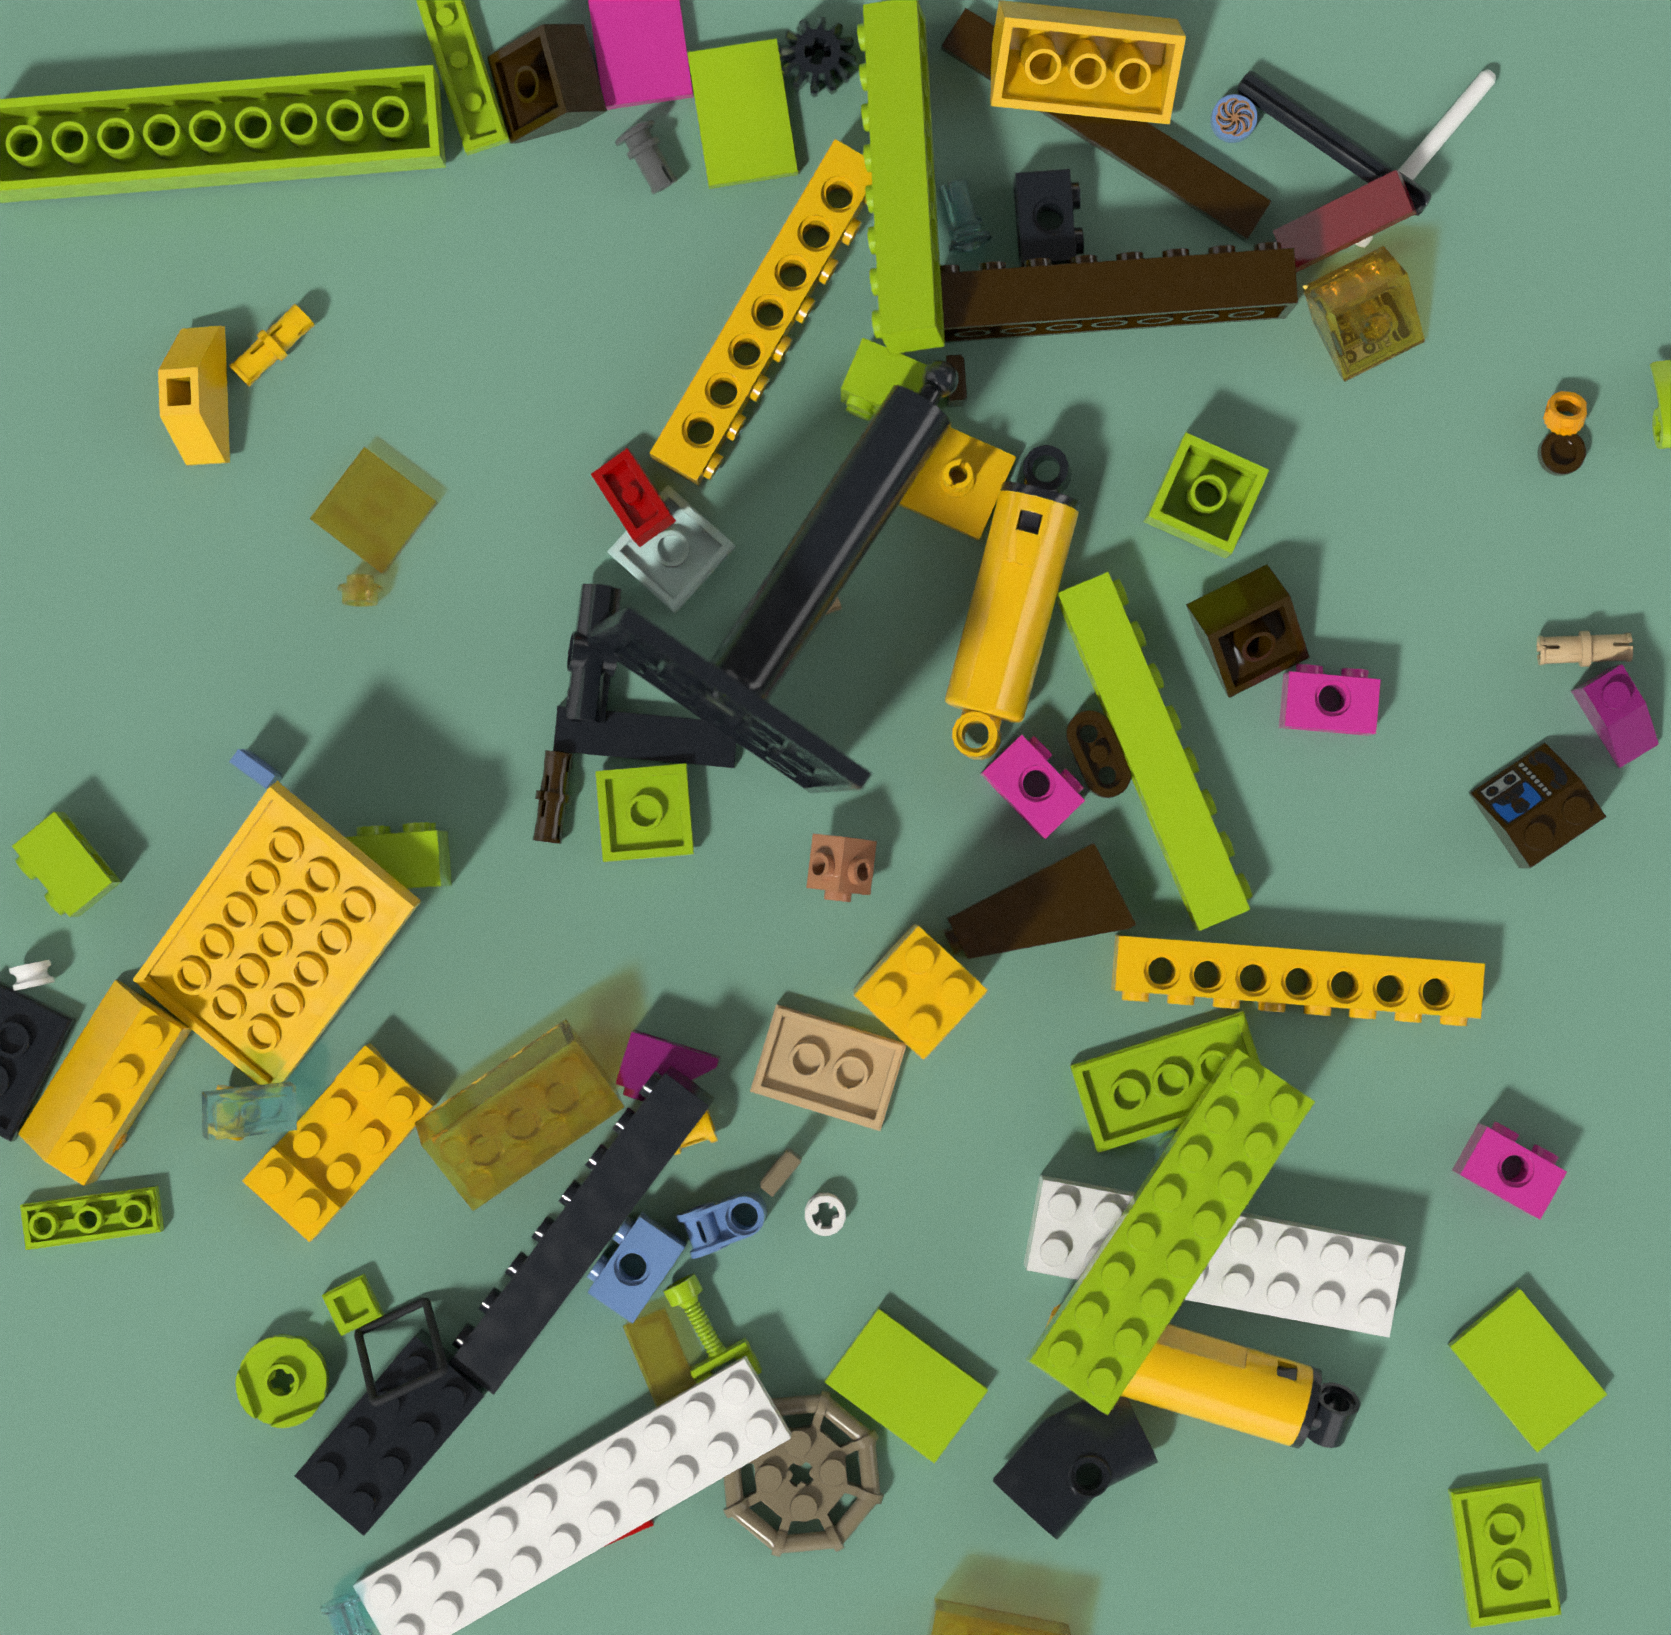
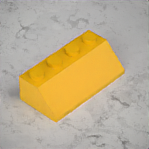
M999 0L992 41L990 104L994 107L1170 124L1186 35L1178 19Z
M114 980L18 1135L46 1163L83 1186L96 1182L115 1153L113 1150L121 1137L129 1131L192 1029L179 1018L119 980Z

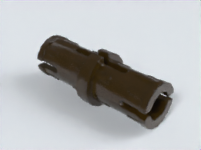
M545 750L540 790H536L535 799L539 801L533 840L562 844L566 805L571 804L572 795H568L574 754Z

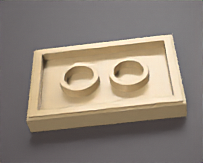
M776 1004L750 1092L881 1131L907 1044Z

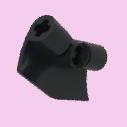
M1120 1396L1108 1415L1102 1413L1085 1400H1081L1043 1420L993 1477V1482L1045 1531L1058 1540L1095 1497L1105 1492L1108 1487L1158 1463V1460L1128 1398ZM1085 1463H1094L1099 1466V1477L1091 1485H1081L1076 1481V1471Z

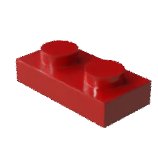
M628 448L591 473V476L630 537L639 547L676 522L675 517L634 454Z

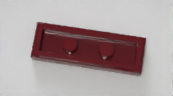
M1394 170L1273 230L1277 242H1281L1282 248H1294L1296 272H1299L1417 214L1401 173Z

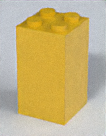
M914 923L853 989V994L924 1060L988 990L921 927Z

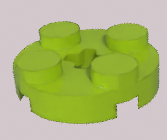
M287 1334L273 1335L255 1344L244 1356L235 1380L237 1397L246 1413L255 1420L258 1418L263 1423L271 1424L270 1426L275 1428L294 1427L312 1417L327 1398L329 1370L321 1352L307 1338ZM277 1369H283L286 1374L291 1373L295 1381L290 1384L291 1392L284 1393L281 1387H272L271 1380L277 1377Z

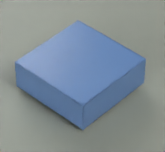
M238 749L229 761L265 789H268L269 786L277 781L280 782L283 778L281 776L282 773L248 749Z

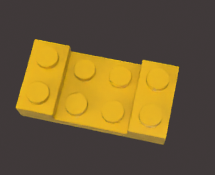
M371 1043L366 1044L336 1076L335 1081L277 1145L268 1151L242 1182L310 1243L333 1220L437 1103L406 1081L385 1061Z

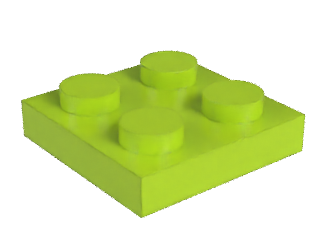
M686 763L595 771L603 862L694 855Z

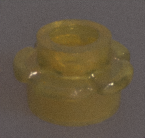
M352 574L346 576V583L339 584L337 590L342 591L343 605L370 607L378 605V593L383 590V587L380 584L374 583V576Z

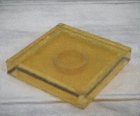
M364 447L310 517V520L384 575L438 502Z

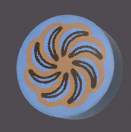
M1237 94L1228 95L1220 99L1210 117V124L1214 134L1219 139L1228 143H1237L1248 138L1257 123V111L1254 104L1248 98Z

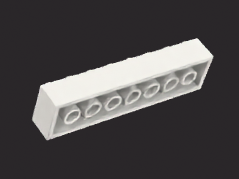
M1040 1175L1024 1259L1026 1270L1078 1280L1136 1192ZM1242 1212L1185 1300L1390 1338L1406 1246L1396 1240Z

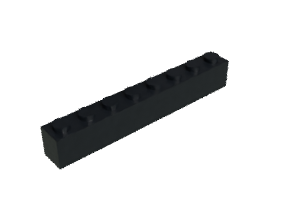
M672 1065L663 1076L657 1071L652 1074L639 1092L646 1098L636 1112L628 1107L612 1128V1130L619 1134L609 1148L601 1143L585 1164L592 1172L583 1184L575 1179L558 1201L565 1208L557 1219L554 1220L547 1215L531 1237L538 1242L529 1256L521 1251L506 1270L505 1274L512 1278L502 1292L494 1287L478 1309L485 1314L476 1327L468 1322L453 1341L452 1345L458 1351L450 1363L492 1395L496 1393L715 1098Z

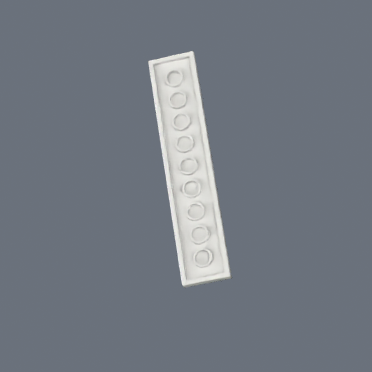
M744 1356L355 1582L353 1588L381 1635H452L791 1439L792 1433L748 1358Z

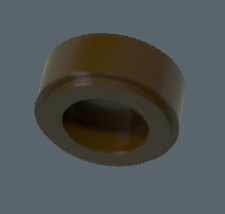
M1551 432L1539 444L1537 452L1538 461L1541 467L1551 475H1569L1579 469L1585 460L1586 447L1584 441L1578 434L1562 436L1561 434L1558 435L1555 432Z

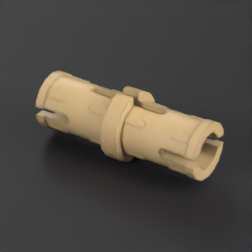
M1579 631L1578 636H1538L1536 651L1540 652V655H1537L1538 665L1579 663L1580 667H1590L1591 662H1631L1633 659V646H1629V643L1633 642L1632 634L1629 632L1625 634L1591 635L1589 631Z

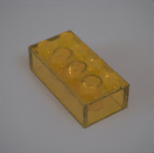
M565 1019L415 1122L421 1146L469 1207L475 1211L625 1108L614 1082L567 1019Z

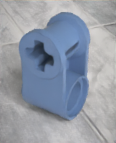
M745 1191L716 1202L712 1201L693 1207L676 1215L679 1223H684L693 1247L690 1255L692 1259L721 1250L731 1243L756 1234L763 1226L768 1212L766 1203L761 1196L754 1192ZM739 1203L751 1204L757 1211V1222L747 1226L740 1224L734 1217V1207Z

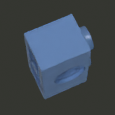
M643 1212L636 1221L627 1217L613 1238L614 1241L620 1244L610 1259L602 1254L587 1275V1278L594 1282L587 1293L632 1324L687 1243ZM630 1253L640 1255L645 1260L646 1271L639 1276L626 1274L621 1266L622 1257Z

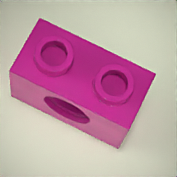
M1296 664L1295 672L1289 671L1283 674L1279 728L1364 736L1374 735L1377 729L1381 679L1368 678L1369 670L1341 668V676L1323 674V666ZM1324 687H1332L1340 695V705L1335 712L1324 710L1319 703V694Z
M1020 735L980 774L1042 839H1046L1085 801L1078 794L1084 787L1068 770L1064 769L1059 774L1047 761L1052 754L1035 736L1027 740L1023 735ZM1031 771L1041 772L1047 778L1048 789L1041 797H1032L1024 790V777Z
M1496 1121L1491 1128L1478 1123L1452 1171L1541 1220L1567 1171L1555 1165L1559 1157L1534 1144L1531 1151L1516 1143L1519 1134ZM1517 1155L1521 1161V1170L1516 1177L1505 1179L1501 1171L1502 1163L1507 1157Z

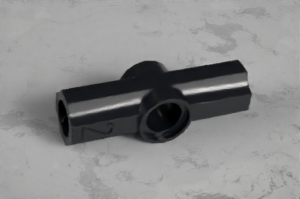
M583 583L581 585L576 631H573L571 634L567 657V671L570 672L565 706V720L583 723V720L589 721L588 724H605L610 677H614L617 661L587 642L586 638L596 624L619 612L621 589L603 584Z

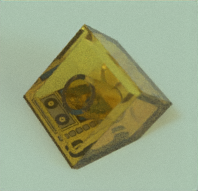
M1384 246L1302 286L1311 319L1344 382L1425 342L1408 273Z

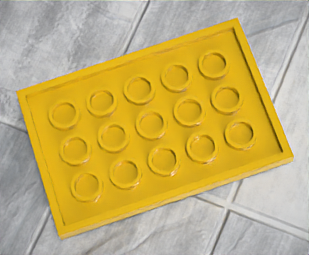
M277 781L269 786L138 971L133 981L268 1094L273 1096L281 1089L420 904L421 900Z

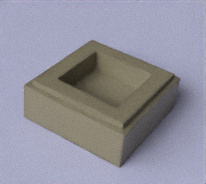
M786 1148L762 1177L760 1187L773 1197L802 1162V1157L791 1148Z

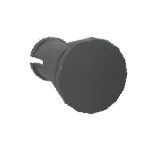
M648 120L627 129L616 139L615 144L620 146L626 143L629 152L626 153L629 160L634 159L654 195L659 190L662 191L671 186L678 179L674 176L658 147L661 143L658 136L653 137L649 131L656 123L654 120Z

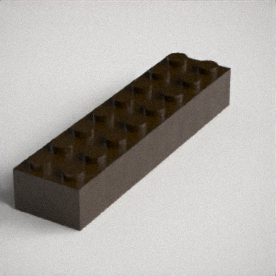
M1281 242L1258 243L1254 245V251L1236 252L1234 245H1219L1208 248V254L1190 255L1189 249L1176 248L1162 251V257L1144 258L1143 252H1124L1117 254L1114 261L1098 262V256L1080 255L1071 257L1070 264L1052 265V259L1036 258L1024 261V267L1006 268V263L1001 261L981 263L978 265V270L960 271L959 265L940 266L945 343L1286 319L1298 304L1294 248H1282Z

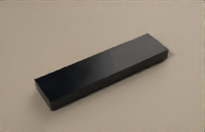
M557 706L553 751L735 768L737 743L702 719L606 710L605 724L597 725L588 724L589 721L583 720V723L565 720V706Z

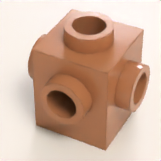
M813 833L806 888L825 890L824 899L851 902L852 893L871 895L877 841Z

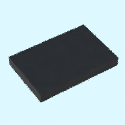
M0 981V1137L12 1142L16 1140L76 1018L20 990L14 991L12 986Z

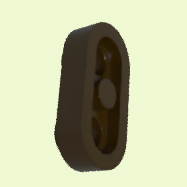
M1083 711L1075 715L1067 725L1066 739L1087 788L1094 795L1101 798H1112L1120 795L1127 789L1130 783L1131 771L1109 720L1097 711ZM1086 725L1094 727L1097 732L1096 739L1091 743L1083 741L1080 736L1082 727ZM1109 767L1114 771L1115 779L1111 784H1104L1099 780L1098 773L1101 768Z

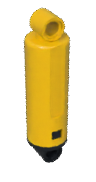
M1041 445L1027 454L1023 462V473L1025 476L1023 484L1003 482L1001 485L946 691L945 702L952 707L962 710L961 717L956 720L952 729L954 745L963 755L973 760H984L997 752L1001 744L1002 734L1000 727L1002 721L1019 723L1025 717L1079 514L1081 502L1063 495V491L1067 489L1071 481L1072 471L1064 453L1052 445ZM1044 461H1054L1060 466L1057 477L1049 482H1042L1035 477L1038 465ZM975 724L985 725L989 732L987 742L979 748L969 747L965 740L967 730Z
M1062 1304L1053 1308L1046 1327ZM1172 1324L1167 1325L1121 1395L1297 1449L1303 1446L1306 1438L1322 1447L1336 1448L1344 1444L1360 1408L1359 1398L1348 1387L1332 1382L1322 1384V1371L1319 1368Z

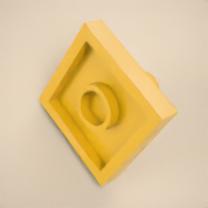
M950 427L899 503V506L979 541L998 499L1001 485L1006 481L1016 456Z

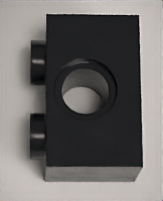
M1070 169L1015 173L1013 190L1019 267H1024V261L1036 258L1052 259V265L1070 264L1071 257L1084 254L1082 227H1074L1073 210L1080 209L1081 207L1079 182H1071ZM1047 210L1053 211L1059 215L1062 225L1055 230L1043 229L1037 221L1038 214Z

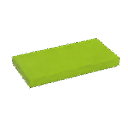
M1244 1011L1069 1065L1097 1153L1179 1128L1231 1051L1239 1049L1260 1064Z

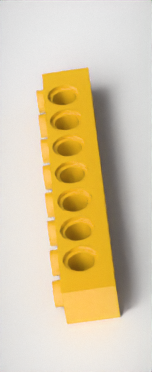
M834 139L651 449L650 456L653 460L697 486L700 485L704 477L709 480L713 478L724 458L718 452L725 440L728 438L734 441L746 422L747 417L741 414L750 399L757 402L763 394L770 378L764 375L773 360L780 363L786 355L793 339L787 336L796 321L801 324L805 322L816 302L815 299L810 297L819 282L824 285L828 283L839 263L838 260L833 258L842 243L849 246L861 227L862 222L856 218L863 206L867 204L865 187L866 185H872V172H867L864 155ZM835 189H843L851 195L852 201L844 208H834L827 202V195ZM811 228H821L827 232L829 240L822 247H810L803 239L805 233ZM792 266L801 268L806 274L805 281L797 287L785 285L781 281L780 276L786 268ZM773 305L783 312V318L777 325L765 326L757 318L759 311L765 306ZM751 344L757 347L760 351L759 359L754 364L747 366L738 363L734 358V354L740 346ZM721 383H729L737 390L736 398L726 405L718 404L711 398L713 389ZM698 422L710 424L714 428L711 440L704 444L692 442L688 437L692 425Z
M1115 935L1111 989L1122 991L1121 1000L1149 1002V993L1167 995V1003L1194 1005L1195 997L1213 998L1212 1007L1240 1009V1000L1257 1001L1258 1010L1285 1012L1286 1004L1304 1005L1303 1014L1331 1016V1007L1348 1008L1349 1017L1376 1019L1377 1011L1395 1012L1394 1021L1422 1023V1014L1439 1015V1024L1467 1026L1468 1018L1481 1019L1485 964ZM1163 957L1170 962L1172 974L1166 982L1156 984L1149 977V965L1153 960ZM1204 961L1212 962L1217 969V978L1208 987L1199 986L1194 978L1195 968ZM1254 964L1262 972V982L1256 989L1247 991L1240 983V973L1246 966ZM1295 968L1302 969L1308 979L1306 988L1298 994H1292L1287 989L1285 983L1287 974ZM1345 971L1351 976L1353 987L1348 995L1339 998L1333 993L1331 982L1337 973ZM1391 975L1397 981L1398 991L1394 998L1384 1001L1377 993V984L1382 977ZM1435 978L1442 984L1443 995L1437 1003L1429 1004L1423 997V987L1427 981Z

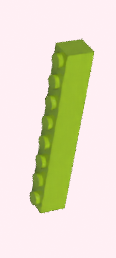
M887 0L863 4L864 23L857 24V36L860 49L865 51L866 63L859 64V75L862 89L867 91L868 103L861 105V115L865 131L870 132V144L863 146V155L867 172H872V185H866L865 195L869 213H874V226L867 229L870 252L872 255L876 254V268L870 269L871 290L874 296H878L879 310L872 311L873 331L876 339H883L890 354L945 347L926 19L918 0Z
M1106 572L1058 592L1056 601L1102 711L1109 720L1131 771V780L1194 930L1201 931L1249 911L1250 907L1247 900L1253 898L1250 886L1242 872L1237 875L1234 872L1229 860L1230 857L1235 856L1233 846L1225 830L1218 833L1211 816L1217 814L1215 803L1209 790L1206 788L1200 791L1194 776L1195 773L1200 771L1197 760L1189 746L1184 749L1181 746L1176 734L1177 731L1182 730L1180 720L1173 705L1165 707L1158 690L1164 688L1162 677L1154 662L1147 665L1141 650L1142 647L1147 646L1138 622L1130 623L1123 606L1129 604V600L1120 579L1112 581L1109 572Z

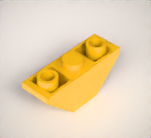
M225 326L181 329L158 369L160 418L186 465L230 463Z

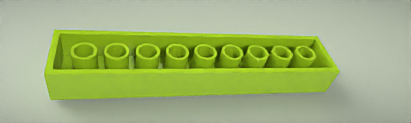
M433 65L0 99V203L446 168L440 80Z

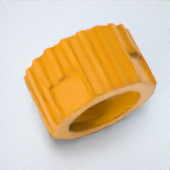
M1560 391L1555 393L1548 400L1543 417L1545 420L1544 424L1558 435L1571 436L1572 434H1577L1583 428L1587 416V402L1575 392ZM1569 411L1573 416H1566L1559 412Z

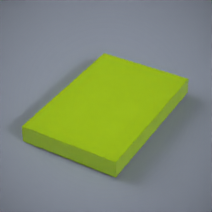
M777 38L687 52L709 189L797 176L798 169Z
M1518 1287L1447 1344L1537 1453L1608 1395Z
M880 1307L875 1310L824 1380L827 1385L934 1464L988 1392V1387Z
M1534 1476L1448 1489L1468 1625L1471 1628L1562 1615L1541 1478Z

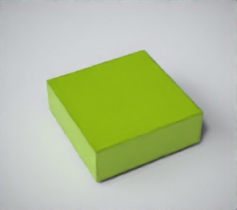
M365 1273L321 1295L341 1336L384 1315Z

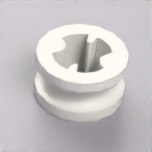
M45 960L9 968L10 974L15 975L17 979L13 985V990L17 991L55 982L54 976H50L47 972L48 967L51 966V961Z
M824 1192L818 1193L809 1199L805 1207V1221L815 1234L831 1236L843 1227L846 1219L845 1208L842 1201L836 1195ZM828 1202L829 1209L835 1206L838 1210V1214L831 1217L832 1224L829 1226H821V1219L815 1222L812 1218V1214L819 1212L818 1204Z

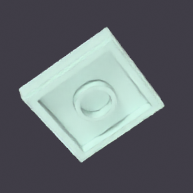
M667 485L660 493V496L675 517L676 522L641 547L632 540L626 530L607 552L671 611L676 613L736 546L675 490Z

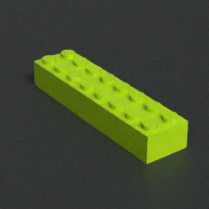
M1239 1049L1231 1051L1025 1360L1102 1413L1108 1415L1315 1101Z

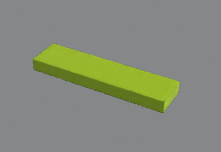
M416 0L466 155H472L509 143L510 140L464 0Z

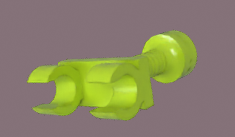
M695 1273L675 1281L663 1290L671 1307L680 1306L685 1309L684 1312L687 1313L686 1316L689 1317L688 1319L691 1321L693 1329H696L695 1332L698 1333L699 1340L702 1341L704 1349L709 1353L708 1358L693 1365L690 1369V1373L697 1384L713 1375L712 1370L733 1358L737 1361L744 1356L748 1358L757 1375L762 1373V1367L746 1337L726 1348L722 1346V1342H719L718 1334H715L716 1331L713 1330L712 1323L709 1322V1318H706L707 1314H704L705 1311L702 1310L703 1307L698 1302V1295L702 1292L703 1288Z

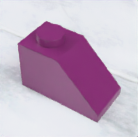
M1622 664L1609 667L1571 691L1618 768L1623 767L1659 744L1647 704Z
M633 1030L631 1031L615 1084L625 1087L623 1091L624 1096L644 1102L646 1098L639 1092L655 1071L663 1076L672 1065L690 1080H694L715 1069L719 1064L721 1056Z

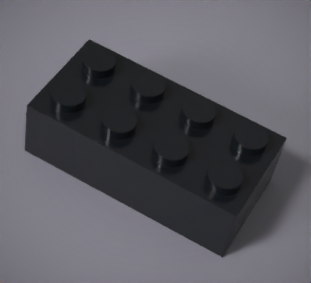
M422 1328L375 1381L378 1396L439 1368L431 1336ZM444 1347L443 1350L448 1365V1371L444 1376L381 1406L371 1405L368 1393L366 1392L294 1475L363 1536L366 1535L488 1392L450 1363L454 1356Z

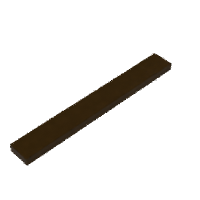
M965 8L941 45V50L991 81L992 41L995 26ZM1039 111L1245 242L1272 202L1148 122Z

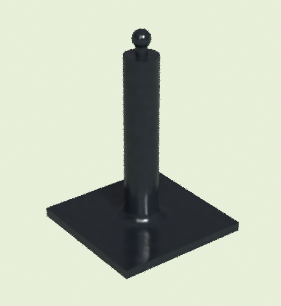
M937 360L931 362L924 369L922 374L923 384L917 393L899 385L892 387L709 661L629 606L596 624L586 638V641L807 792L822 793L862 790L872 775L870 771L770 704L769 701L951 427L952 422L937 407L941 398L951 395L958 385L957 370L946 361Z

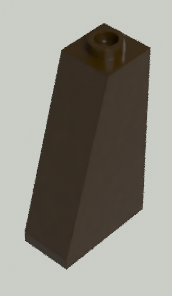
M1091 843L946 917L950 927L944 929L943 932L954 954L963 951L967 959L1125 930L1135 926L1136 923L1095 843Z

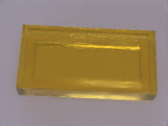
M666 1307L636 1318L633 1324L631 1322L623 1324L622 1327L656 1407L697 1384L690 1373V1364Z

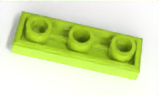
M159 1185L23 1203L20 1205L25 1250L164 1231ZM87 1211L95 1213L97 1217L95 1226H91L86 1222L85 1214Z

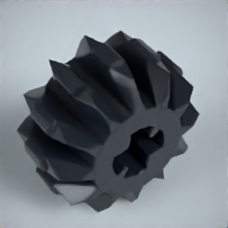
M821 16L818 18L817 29H811L809 22L803 19L800 21L802 35L790 30L785 35L787 42L791 46L780 48V58L789 61L782 67V73L784 77L797 75L793 83V87L797 91L803 89L808 82L811 83L810 93L813 97L818 96L819 85L825 84L830 94H834L837 92L834 78L844 83H848L851 79V74L845 67L856 65L857 56L848 52L854 47V40L852 37L840 38L843 31V25L840 23H836L827 31L825 17ZM815 49L824 50V57L819 65L812 64V56H814Z

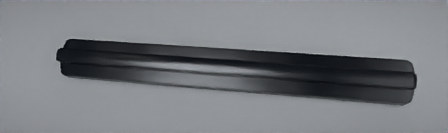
M1249 71L1240 81L1237 90L1239 95L1248 98L1259 109L1365 182L1370 183L1397 170L1256 72ZM1401 173L1417 212L1415 215L1419 216L1429 205L1432 195L1425 188Z

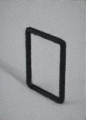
M428 1298L417 1299L355 1330L354 1338L368 1398L373 1406H381L444 1376L448 1371L432 1304ZM423 1307L439 1368L378 1396L363 1335Z

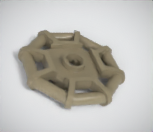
M822 1390L821 1394L771 1398L781 1416L814 1413L811 1425L795 1428L788 1427L792 1433L791 1439L749 1462L755 1468V1491L743 1496L741 1468L723 1477L726 1507L723 1511L726 1517L735 1519L771 1549V1555L780 1557L782 1553L834 1549L838 1552L845 1548V1541L874 1506L882 1504L884 1494L880 1492L876 1440L879 1437L875 1429L869 1430L830 1397V1392ZM825 1416L847 1434L851 1440L842 1445L836 1442L820 1428L823 1417ZM857 1450L859 1453L861 1485L847 1481L845 1456ZM805 1462L809 1463L812 1466L809 1475L813 1479L809 1483L803 1481L798 1484L791 1481L793 1473L789 1467L793 1463L798 1466H802ZM844 1493L858 1497L837 1524L834 1525L828 1513ZM759 1501L767 1505L782 1518L778 1531L749 1507ZM812 1519H819L825 1531L787 1535L791 1521L806 1522Z

